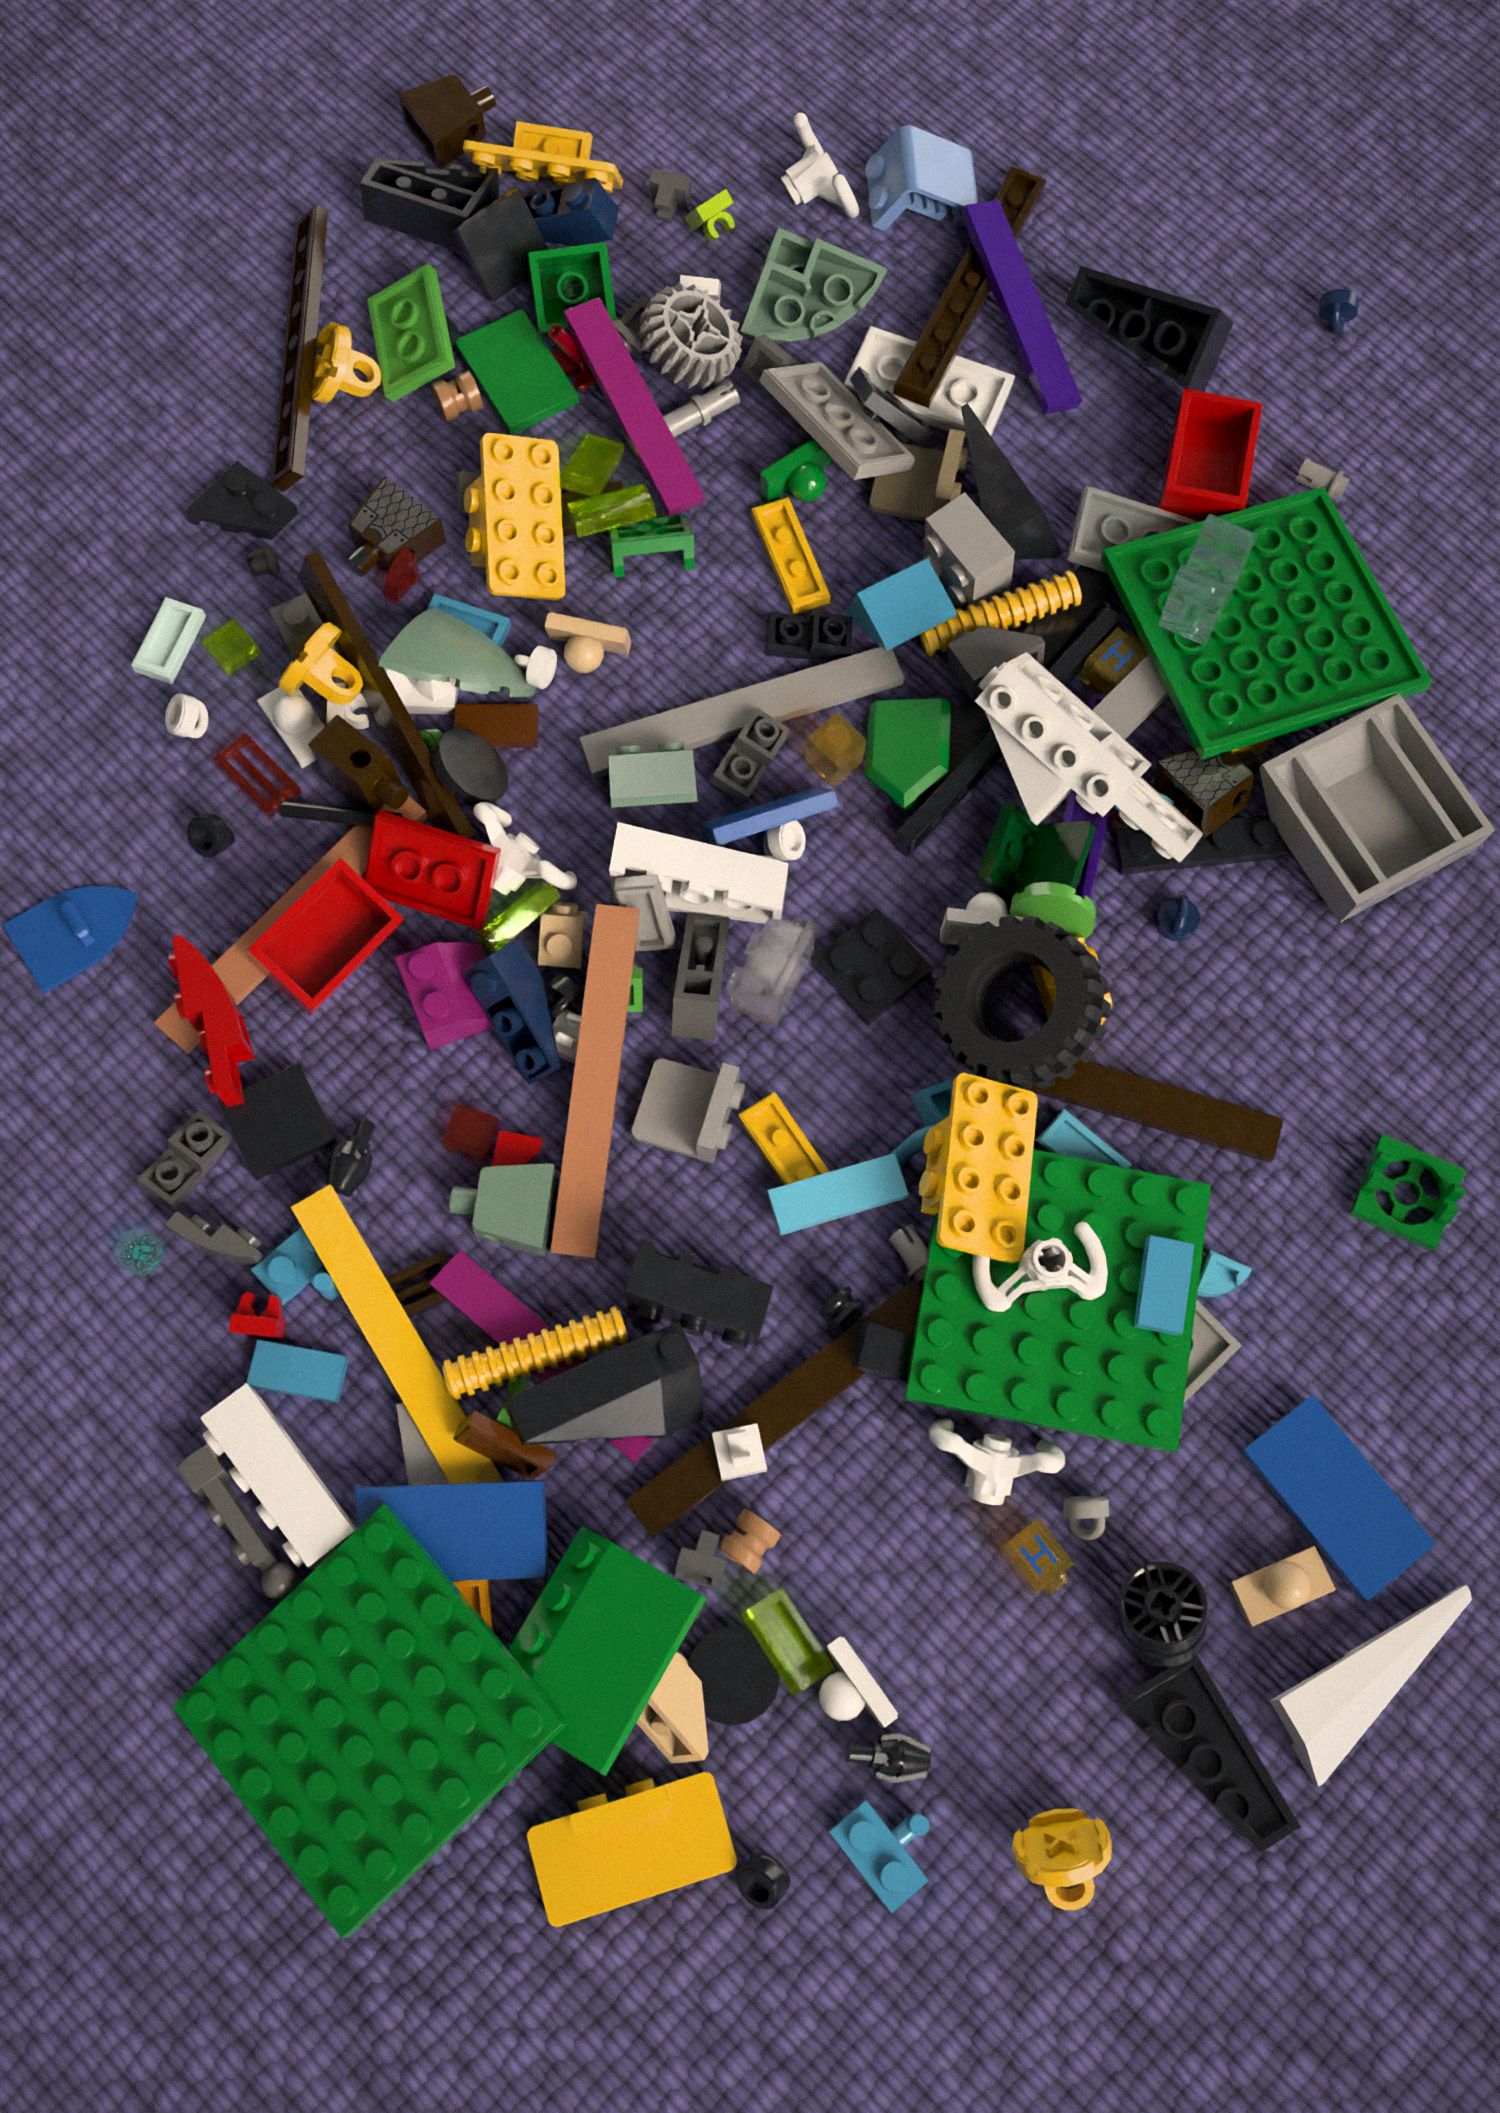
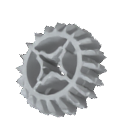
M681 283L672 288L666 286L655 297L653 296L641 315V320L639 321L641 327L638 336L644 340L642 350L651 353L649 363H658L661 366V375L669 373L673 376L674 384L683 380L688 389L697 384L703 390L710 386V384L716 386L726 376L730 375L742 352L740 346L743 337L737 333L740 323L730 320L732 310H724L720 306L721 298L713 300L709 297L708 289L700 293L694 284L687 288Z

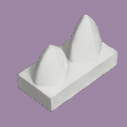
M384 668L409 714L455 715V704H457L458 688L454 686L456 678L449 677L448 682L436 680L427 682Z

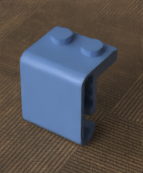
M905 125L898 128L876 154L869 158L866 164L865 174L868 183L872 227L885 231L906 208L941 221L947 215L946 204L952 208L954 226L966 227L961 212L965 205L978 203L971 150L914 126Z

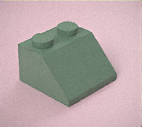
M683 742L658 744L659 752L642 753L641 745L616 747L617 755L608 756L611 808L698 802L693 750H684Z

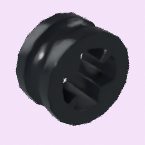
M846 1286L839 1291L819 1311L822 1317L828 1316L831 1319L830 1326L833 1330L845 1323L864 1304L860 1298L854 1299L851 1296L852 1289L850 1286Z

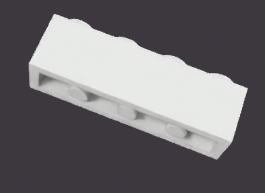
M244 1384L200 1417L208 1428L202 1434L204 1439L218 1456L224 1452L234 1464V1467L229 1470L230 1475L243 1492L246 1493L252 1489L261 1502L255 1508L271 1530L278 1526L288 1541L282 1547L298 1568L305 1563L308 1568L315 1570L357 1530L264 1400L249 1384Z

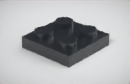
M878 908L874 909L812 960L814 968L867 1026L872 1024L932 975L934 969Z

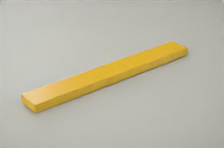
M332 1185L326 1186L293 1205L291 1209L449 1483L504 1481L492 1460L455 1442L453 1439L458 1425L467 1417L458 1401L451 1397L444 1377Z

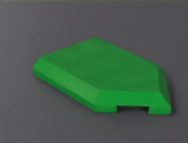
M943 698L875 701L869 706L865 777L873 785L880 787L890 795L894 803L904 811H907L918 801L917 797L931 785L939 784L949 775L952 705L951 702Z

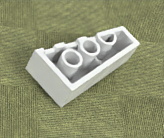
M617 823L609 868L613 903H618L614 891L616 878L658 874L669 911L728 917L734 920L780 926L788 875L787 862H782L772 856H757L624 823Z

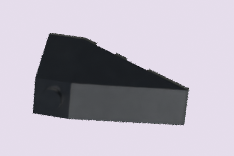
M966 403L961 407L982 511L985 517L1015 551L1014 560L1057 558L1063 553L1044 510L972 408Z
M680 1322L639 1337L506 1399L503 1404L522 1445L574 1443L581 1439L600 1438L612 1441L621 1440L624 1437L647 1436V1439L663 1438L703 1420L699 1361Z

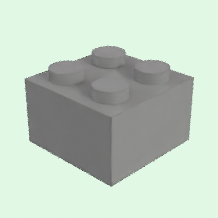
M965 492L925 519L924 557L922 560L928 558L937 576L947 586L946 590L951 601L958 608L963 606L967 610L969 604H973L976 607L979 606V601L986 600L988 603L991 602L992 596L997 595L1000 598L1004 592L1010 591L1015 551Z

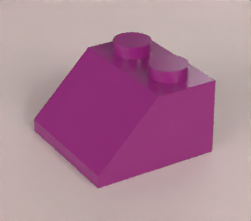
M435 942L395 957L430 1051L493 1028L492 1023L462 975V972L487 957L482 943Z

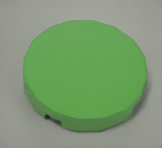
M1041 882L1025 886L1024 892L1020 894L1017 892L1013 896L1010 915L1039 917L1045 923L1051 921L1062 927L1073 937L1083 935L1084 940H1086L1093 933L1097 910L1090 898L1085 895L1084 899H1082L1080 896L1075 895L1076 889L1071 886L1054 882Z

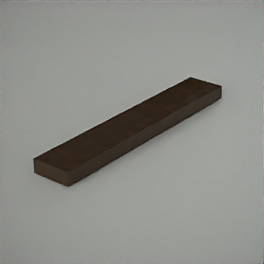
M1082 1060L1073 1065L1077 1073L1067 1080L1057 1076L1054 1078V1086L1041 1089L1036 1085H1032L1029 1090L1035 1094L1271 1163L1275 1158L1284 1120L1283 1118L1093 1062L1085 1063Z

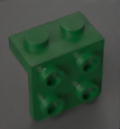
M1016 803L1002 804L977 878L1006 903L1012 902V898L1017 892L1019 894L1024 892L1025 886L1033 883L1054 882L1066 884L1076 889L1095 834V827L1089 821L1036 825L1030 820L1029 815Z

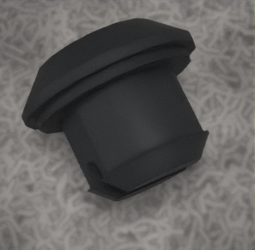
M262 542L261 549L248 553L246 556L253 576L258 577L271 573L272 576L277 577L280 565L271 545Z

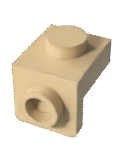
M567 902L552 903V908L544 909L541 913L538 965L581 969L587 911H578L577 904Z

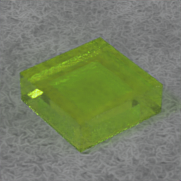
M235 618L201 641L205 650L227 676L261 654L258 645Z

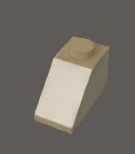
M678 1652L675 1653L636 1722L671 1764L705 1760L709 1753L702 1681L688 1666L687 1660Z

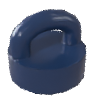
M1330 290L1320 298L1319 315L1325 321L1331 322L1335 333H1341L1345 322H1349L1357 316L1359 298L1350 290Z
M1187 895L1173 897L1166 900L1160 906L1155 917L1156 927L1164 938L1171 941H1183L1189 939L1195 933L1200 923V913L1197 906L1189 900Z

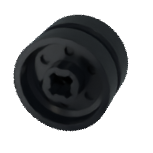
M1151 1562L1138 1567L1127 1576L1121 1586L1118 1600L1120 1632L1127 1648L1143 1662L1158 1667L1177 1666L1194 1657L1201 1649L1207 1631L1208 1604L1206 1593L1200 1581L1186 1568L1170 1562Z

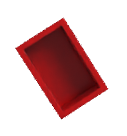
M1184 388L1174 416L1158 505L1159 509L1200 522L1245 509L1263 403Z
M340 857L247 949L246 958L303 1012L311 1017L400 927L405 918Z

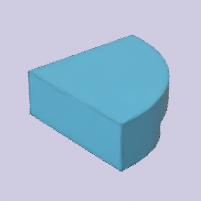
M1210 1250L1200 1270L1197 1295L1217 1297L1230 1293L1247 1279L1252 1268Z

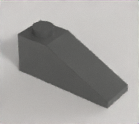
M687 914L673 997L671 1036L715 1041L730 921L728 917Z

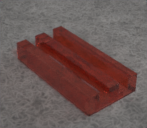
M246 732L213 758L216 765L269 819L276 815L275 810L281 806L283 801H288L292 796L296 798L302 793L300 787ZM245 746L284 788L279 792L239 751ZM230 757L272 797L269 801L227 761Z

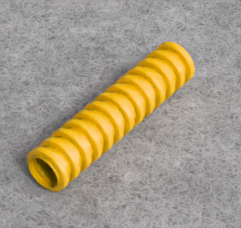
M1067 570L1063 573L1062 577L1058 574L1053 575L1051 581H1047L1044 578L1039 581V585L1034 583L1028 584L1025 590L1022 587H1018L1013 594L1009 591L1004 592L1002 598H999L997 595L992 596L991 602L987 603L986 600L979 601V606L976 607L973 604H969L965 611L958 608L956 609L957 616L919 635L923 649L926 654L932 657L935 656V651L940 650L942 653L946 652L948 644L952 643L960 634L972 632L982 626L1008 630L1009 625H1012L1014 628L1020 626V621L1024 620L1027 624L1032 621V617L1036 616L1038 619H1041L1046 612L1053 615L1058 608L1062 611L1067 610L1069 604H1072L1074 607L1079 606L1082 600L1080 586L1074 573Z
M616 1306L610 1308V1313L596 1312L597 1317L590 1319L586 1315L582 1317L583 1321L576 1323L573 1319L569 1321V1326L563 1328L561 1324L555 1325V1330L548 1332L547 1328L541 1330V1335L538 1336L529 1333L526 1340L521 1341L517 1337L513 1339V1344L507 1345L504 1341L499 1343L500 1348L494 1350L492 1346H488L485 1348L486 1352L479 1354L476 1350L471 1353L472 1357L469 1358L460 1355L457 1362L451 1363L450 1359L444 1360L442 1369L449 1393L455 1400L461 1399V1394L466 1392L469 1396L475 1395V1389L482 1388L483 1391L489 1390V1385L494 1383L497 1387L503 1386V1380L510 1379L511 1382L517 1381V1376L522 1374L525 1378L531 1377L530 1372L537 1370L539 1374L544 1373V1367L550 1365L552 1369H556L559 1367L558 1363L565 1361L567 1365L572 1364V1358L578 1356L580 1360H584L588 1353L593 1352V1355L596 1356L600 1354V1349L607 1348L608 1352L614 1350L613 1345L620 1343L622 1346L629 1340L620 1310H617Z

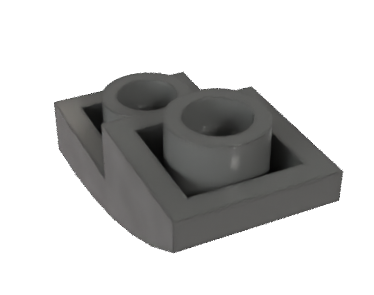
M756 707L709 782L744 805L791 729Z
M198 1110L168 1139L169 1149L138 1178L139 1187L173 1212L212 1169L233 1140L232 1135Z
M178 1211L165 1224L185 1242L216 1258L246 1266H256L265 1258L257 1250L262 1243L241 1226L234 1232L223 1223L216 1231L198 1215L194 1214L189 1220Z

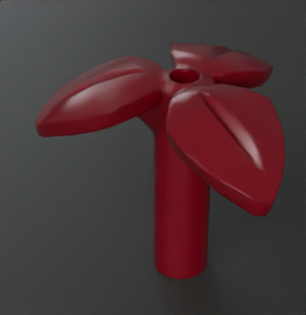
M556 324L552 326L548 333L549 337L560 349L553 350L551 353L563 372L568 376L578 373L574 380V387L577 391L584 390L593 385L596 380L575 340L561 325Z

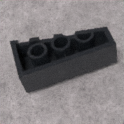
M1080 266L1065 303L1082 319L1183 388L1205 392L1233 326V322L1220 309L1084 266Z

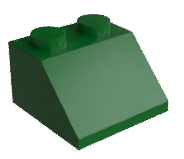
M606 242L528 252L540 335L548 334L550 328L556 324L561 325L566 331H570L563 319L564 311L599 297L612 322L616 319L613 284Z

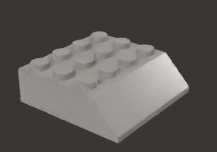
M1400 693L1260 766L1271 822L1277 826L1279 834L1339 923L1474 851L1495 831Z

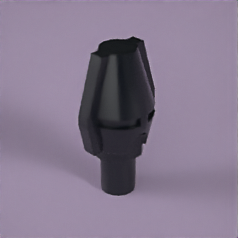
M359 1119L353 1135L347 1137L346 1140L340 1139L329 1154L325 1185L331 1184L336 1193L345 1197H350L370 1172L373 1157L369 1155V1140L375 1129V1124L369 1120Z
M901 1732L881 1733L877 1741H871L869 1744L848 1742L845 1749L846 1762L867 1764L868 1768L874 1769L875 1777L890 1783H899L927 1777V1772L931 1765V1747Z

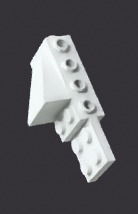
M1026 652L1009 662H1004L999 668L994 667L978 686L983 692L975 702L986 712L1030 820L1034 824L1038 825L1074 790L1077 793L1075 797L1077 802L1092 814L1098 812L1104 817L1116 805L1121 810L1119 815L1122 820L1135 830L1140 828L1153 839L1151 844L1155 850L1167 859L1174 857L1180 863L1194 848L1204 833L1141 778L1152 764L1029 653Z

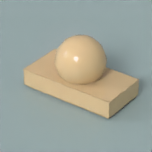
M553 612L547 614L544 626L550 639L567 642L564 647V659L566 664L574 671L590 673L597 669L604 658V651L623 655L629 654L631 639L626 628Z
M1315 1546L1228 1583L1248 1628L1336 1590Z

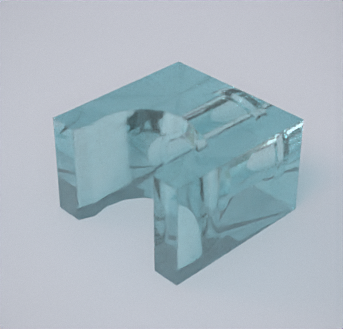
M1209 514L1201 528L1186 566L1181 565L1175 576L1158 625L1206 646L1238 585L1258 535Z

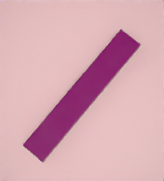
M600 297L565 310L563 319L667 517L704 503V493Z
M459 1250L430 1282V1285L498 1345L504 1341L507 1345L513 1344V1339L517 1337L521 1341L526 1340L529 1333H533L534 1336L541 1335V1330L547 1328L548 1332L553 1331L462 1250ZM578 1356L572 1358V1364L567 1365L563 1361L558 1363L559 1367L556 1369H552L550 1365L544 1367V1373L539 1374L537 1370L530 1373L543 1383L588 1362V1360H580ZM647 1436L624 1437L621 1440L608 1442L635 1464L656 1438L647 1439Z

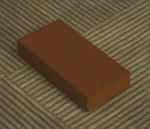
M455 704L454 729L470 730L483 737L494 748H538V704Z
M474 1411L458 1425L453 1437L455 1442L529 1480L536 1479L548 1470L556 1455V1452L540 1444L522 1445L515 1431L477 1411Z

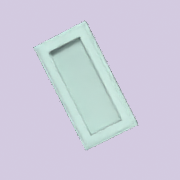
M165 597L131 664L133 670L142 675L173 684L206 618L203 609Z

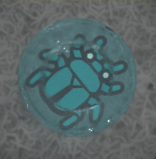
M134 1228L126 1231L118 1239L114 1250L117 1263L133 1275H145L154 1271L161 1263L164 1253L160 1239L144 1228Z

